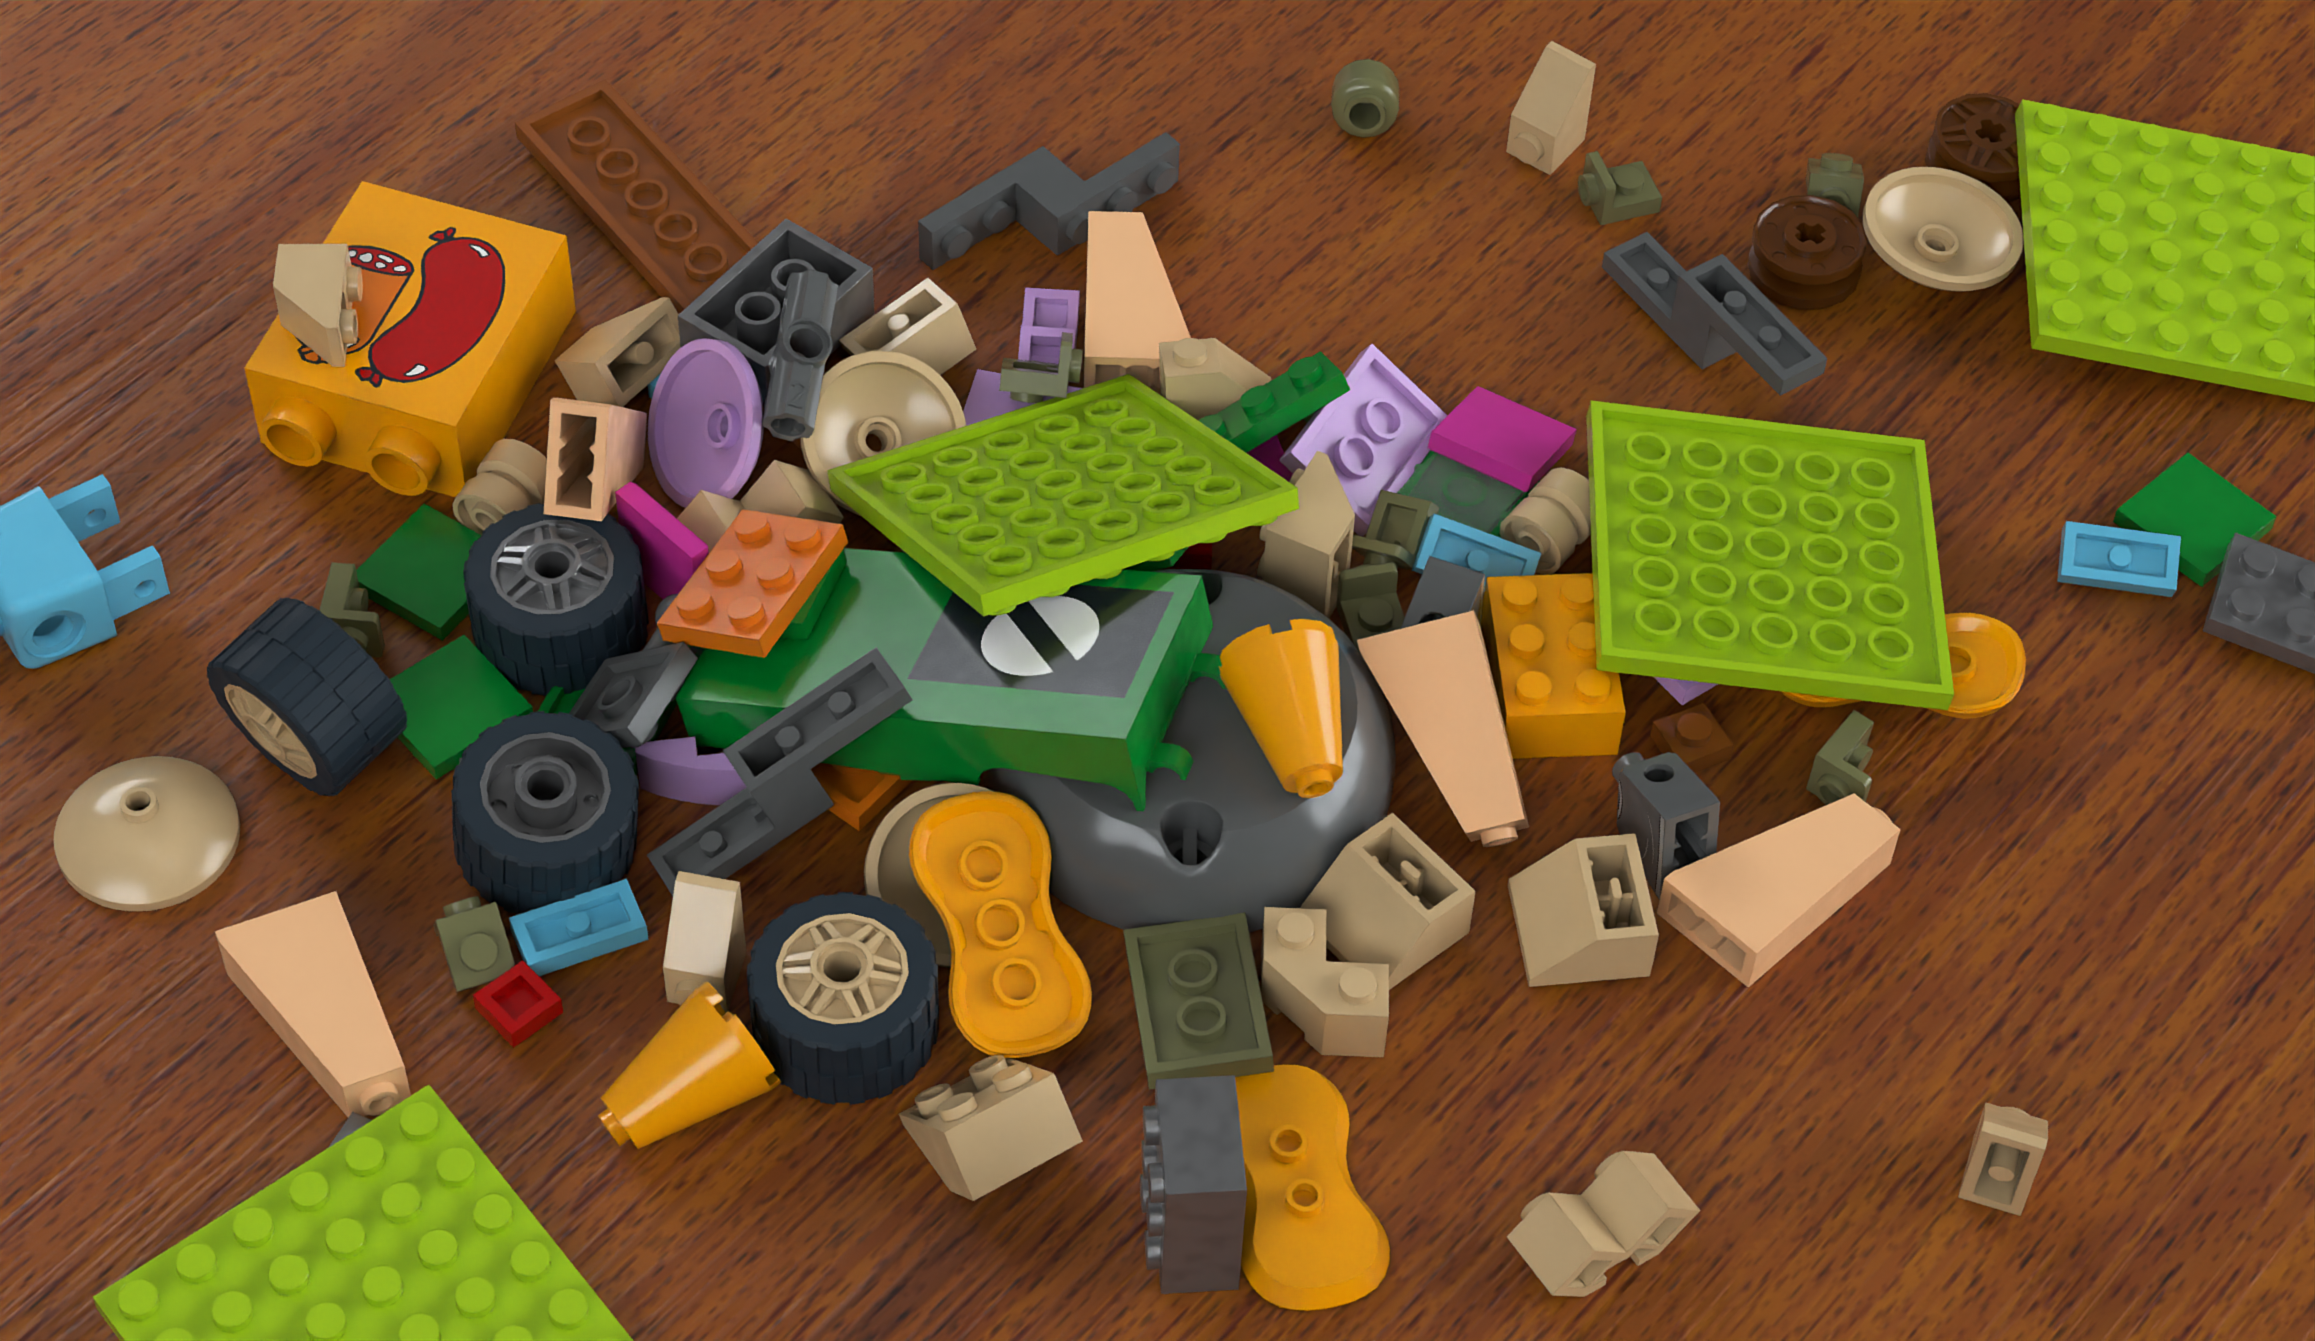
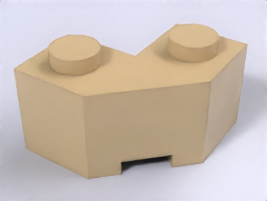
M774 460L740 501L700 490L677 519L708 545L710 553L742 509L837 524L844 517L828 493L813 479L809 470Z
M1264 907L1260 980L1262 1002L1276 1015L1281 1012L1304 1031V1040L1321 1055L1384 1057L1389 1020V964L1326 961L1327 909Z
M1633 1151L1614 1153L1597 1167L1594 1173L1596 1179L1581 1195L1548 1192L1533 1199L1522 1210L1520 1215L1522 1221L1512 1230L1507 1238L1552 1296L1585 1297L1606 1285L1607 1277L1604 1273L1609 1268L1629 1257L1639 1266L1657 1256L1700 1212V1209L1655 1154Z

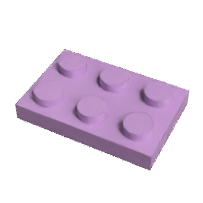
M1373 344L1361 351L1344 373L1351 390L1318 409L1279 460L1294 474L1298 468L1305 470L1317 451L1327 454L1355 514L1354 531L1359 536H1364L1367 533L1380 491L1385 490L1399 494L1430 451L1427 447L1431 431L1448 416Z

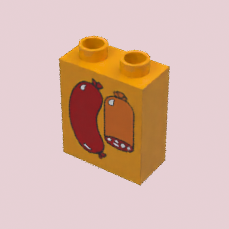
M362 181L323 244H348L352 267L361 268L363 279L362 300L352 302V309H356L358 319L357 343L347 345L345 367H333L281 325L278 313L244 367L260 441L276 456L294 465L308 467L324 460L367 472L380 485L401 495L416 496L422 494L427 489L456 497L466 482L476 477L480 463L494 443L505 437L576 312L567 236Z

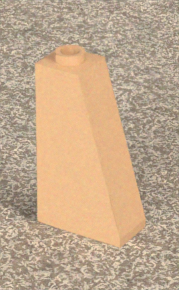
M1089 211L1084 388L1130 374L1161 395L1159 343L1179 341L1191 338L1146 219L1143 212Z
M553 397L550 400L543 514L602 521L616 503L615 492L630 481L632 482L643 469L647 413L611 404Z
M1474 610L1357 640L1361 655L1469 840L1472 842L1481 839L1483 847H1492L1518 839L1517 830L1529 828L1480 624Z
M1853 793L1671 872L1664 878L1657 914L1744 985L1750 987L1891 864L1900 829L1892 823L1882 810L1871 807Z
M336 891L215 931L223 963L230 979L348 1118L352 1112L363 1117L367 1115H381L411 1096L404 1063Z

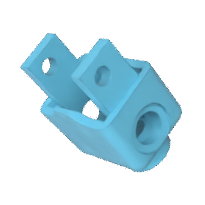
M103 474L50 499L37 486L0 506V636H3L20 664L25 668L37 669L116 637L115 619L170 594L161 557L153 545L97 571L78 543L120 523L111 485Z

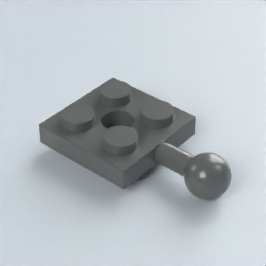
M678 594L669 595L659 603L655 613L656 625ZM657 628L642 651L605 659L569 714H573V717L582 720L588 719L598 724L600 729L606 733H611L620 742L621 748H637L645 744L656 733L658 719L669 702L676 698L685 682L686 676L698 658L684 642L673 643L663 641L659 628Z

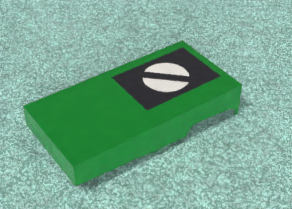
M844 548L847 563L808 639L779 638L765 658L704 648L676 696L688 736L695 737L697 745L726 749L877 647L913 700L820 763L873 770L886 775L900 776L901 780L947 781L977 786L980 783V775L984 771L991 768H1005L1109 785L1125 793L1133 802L1136 811L1144 812L1146 807V772L1153 773L1155 769L1165 767L1175 771L1181 780H1186L1194 760L1186 749L1179 745L1162 743L1189 682H1194L1195 679L1206 676L1216 680L1222 689L1227 688L1220 677L1219 666L1222 667L1220 655L1201 653L1213 628L1202 575L1123 569L1119 575L1112 578L1092 579L1071 586L1062 595L1039 597L1016 605V608L1007 614L982 616L907 553Z

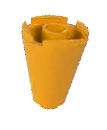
M1309 619L1289 620L1292 630L1272 634L1270 624L1260 626L1237 637L1222 650L1219 656L1222 667L1219 666L1221 680L1283 788L1288 792L1298 793L1302 798L1322 796L1333 789L1334 783L1343 774L1339 645L1333 628L1322 621Z
M705 981L695 988L600 1097L607 1109L600 1113L598 1118L619 1146L631 1140L635 1147L640 1149L769 1092L781 1083L780 1079L773 1073L775 1069L741 1020L736 1014L732 1015L729 1011L726 1013L719 1004L723 998L709 982Z

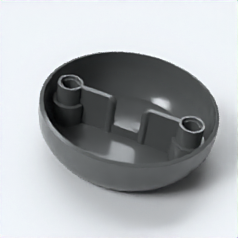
M1205 569L1150 571L1202 575L1213 628L1201 653L1220 655L1222 650L1237 637L1267 624H1270L1272 634L1292 630L1289 620L1293 619L1322 621L1333 628L1339 645L1343 774L1334 783L1333 789L1315 798H1302L1298 793L1286 791L1228 690L1222 689L1216 680L1206 676L1199 677L1194 682H1189L1162 743L1179 745L1191 754L1194 762L1186 780H1181L1175 771L1165 767L1157 768L1153 773L1146 772V807L1144 812L1137 811L1131 799L1115 787L1101 783L1005 768L988 769L983 772L984 787L994 792L1014 795L1026 802L1037 813L1047 830L1051 844L1052 858L1049 893L1064 904L1093 919L1123 930L1195 919L1224 917L1245 912L1249 932L1263 929L1264 907L1300 908L1344 847L1387 817L1395 783L1396 766L1395 737L1391 711L1381 687L1363 656L1347 635L1324 614L1297 596L1273 584L1242 574Z

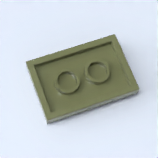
M1245 912L1224 917L1195 919L1123 930L1149 1090L1155 1089L1156 1079L1230 1075L1239 1077L1274 1072L1273 1054Z

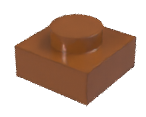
M1704 702L1653 721L1650 736L1662 754L1667 752L1676 753L1694 773L1731 759L1734 745Z

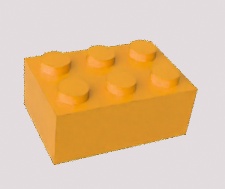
M1593 573L1487 577L1483 599L1482 634L1512 758L1618 755L1626 711L1619 673L1599 671L1596 667Z

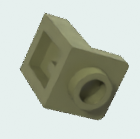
M1598 151L1586 154L1584 172L1578 177V191L1582 203L1592 208L1600 225L1660 212L1662 196L1643 161L1607 168Z
M332 562L319 611L337 623L348 635L352 636L369 656L382 657L385 643L380 618L377 613L368 612V591L365 588L359 587L355 564Z
M1393 562L1378 565H1360L1339 573L1336 608L1344 633L1358 651L1357 640L1398 630L1405 617L1396 593L1398 571Z
M1853 710L1815 756L1806 789L1815 794L1826 805L1853 793L1866 802L1872 784V778L1862 771L1865 769L1873 753V749L1867 746L1874 722Z

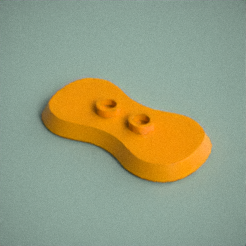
M1976 613L1945 614L1954 697L1948 710L1926 709L1962 719L1978 718L1993 714L2015 697L2023 683L2026 666L2023 643L2010 626L1995 618ZM1780 691L1787 698L1811 707H1834L1862 701Z
M972 792L954 796L933 805L919 817L913 827L909 845V858L913 874L920 888L941 916L949 937L951 969L948 994L951 1014L957 1027L975 1048L988 1055H1003L1004 1058L1029 1057L1046 1053L1070 1042L1081 1032L1088 1021L1092 991L1090 979L1082 961L1059 930L1052 912L1049 897L1052 858L1051 844L1043 822L1026 802L1014 795L1002 792Z
M1274 1065V1072L1235 1077L1247 1185L1241 1267L1246 1279L1253 1289L1266 1301L1280 1308L1290 1310H1322L1342 1306L1368 1295L1379 1286L1386 1276L1390 1261V1246L1381 1222L1362 1200L1351 1181L1346 1160L1350 1123L1347 1104L1336 1086L1324 1075L1305 1066Z

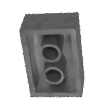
M785 219L678 315L680 346L682 347L697 339L706 338L722 340L736 347L744 355L758 380L765 410L771 376L769 360L776 347L786 285L792 272L800 273L812 269L828 274L829 279L838 285L830 332L833 344L830 352L831 355L841 346L839 340L875 314L873 268L792 221ZM795 352L797 355L806 358L803 354Z
M1235 1075L1156 1079L1155 1105L1143 1106L1144 1140L1141 1141L1143 1174H1140V1198L1142 1213H1147L1148 1230H1145L1147 1270L1159 1269L1161 1294L1239 1290L1247 1185Z

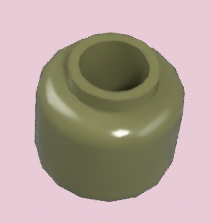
M1371 59L1355 60L1345 65L1335 76L1331 96L1333 118L1339 127L1350 135L1366 138L1382 134L1393 125L1400 106L1399 82L1393 71L1382 62Z

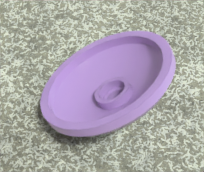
M703 338L685 344L667 362L653 392L648 419V444L652 466L665 493L675 503L685 508L700 490L732 499L750 477L761 450L764 426H762L764 405L761 389L744 355L728 342Z

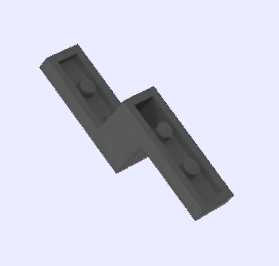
M1165 132L1086 181L1081 179L1042 146L918 221L919 258L934 270L949 260L962 256L969 248L990 235L1003 231L1015 220L1058 256L1074 245L1082 244L1088 240L1089 211L1132 212L1137 206L1157 194L1165 193L1178 182L1180 143Z
M1648 232L1604 252L1602 268L1701 369L1738 352L1780 396L1824 374L1827 357L1723 254L1686 271Z
M877 647L723 750L746 788L647 854L672 896L678 871L726 879L834 806V803L811 769L913 700Z

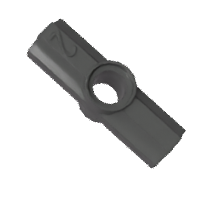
M812 269L800 273L792 272L788 278L776 347L769 360L771 376L762 426L768 428L773 437L788 441L798 438H810L814 431L825 362L833 348L830 332L838 285L829 279L828 274ZM795 352L803 354L806 358L797 355Z

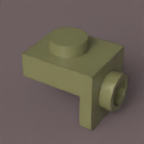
M1823 153L1821 159L1808 158L1805 177L1807 195L1834 200L1853 211L1858 217L1864 184L1862 165L1853 163L1854 159L1852 157L1839 153Z
M1062 332L1058 364L1003 358L999 391L1010 392L1011 399L1027 403L1042 402L1044 396L1066 398L1068 382L1079 383L1083 350L1072 349L1073 333Z
M1381 490L1366 537L1353 535L1352 549L1365 557L1363 565L1393 562L1397 569L1399 567L1412 571L1429 518L1434 513L1438 514L1439 507L1429 500Z
M475 896L443 907L445 917L435 920L433 926L436 936H439L456 993L488 984L515 966L496 902L481 906L479 896Z

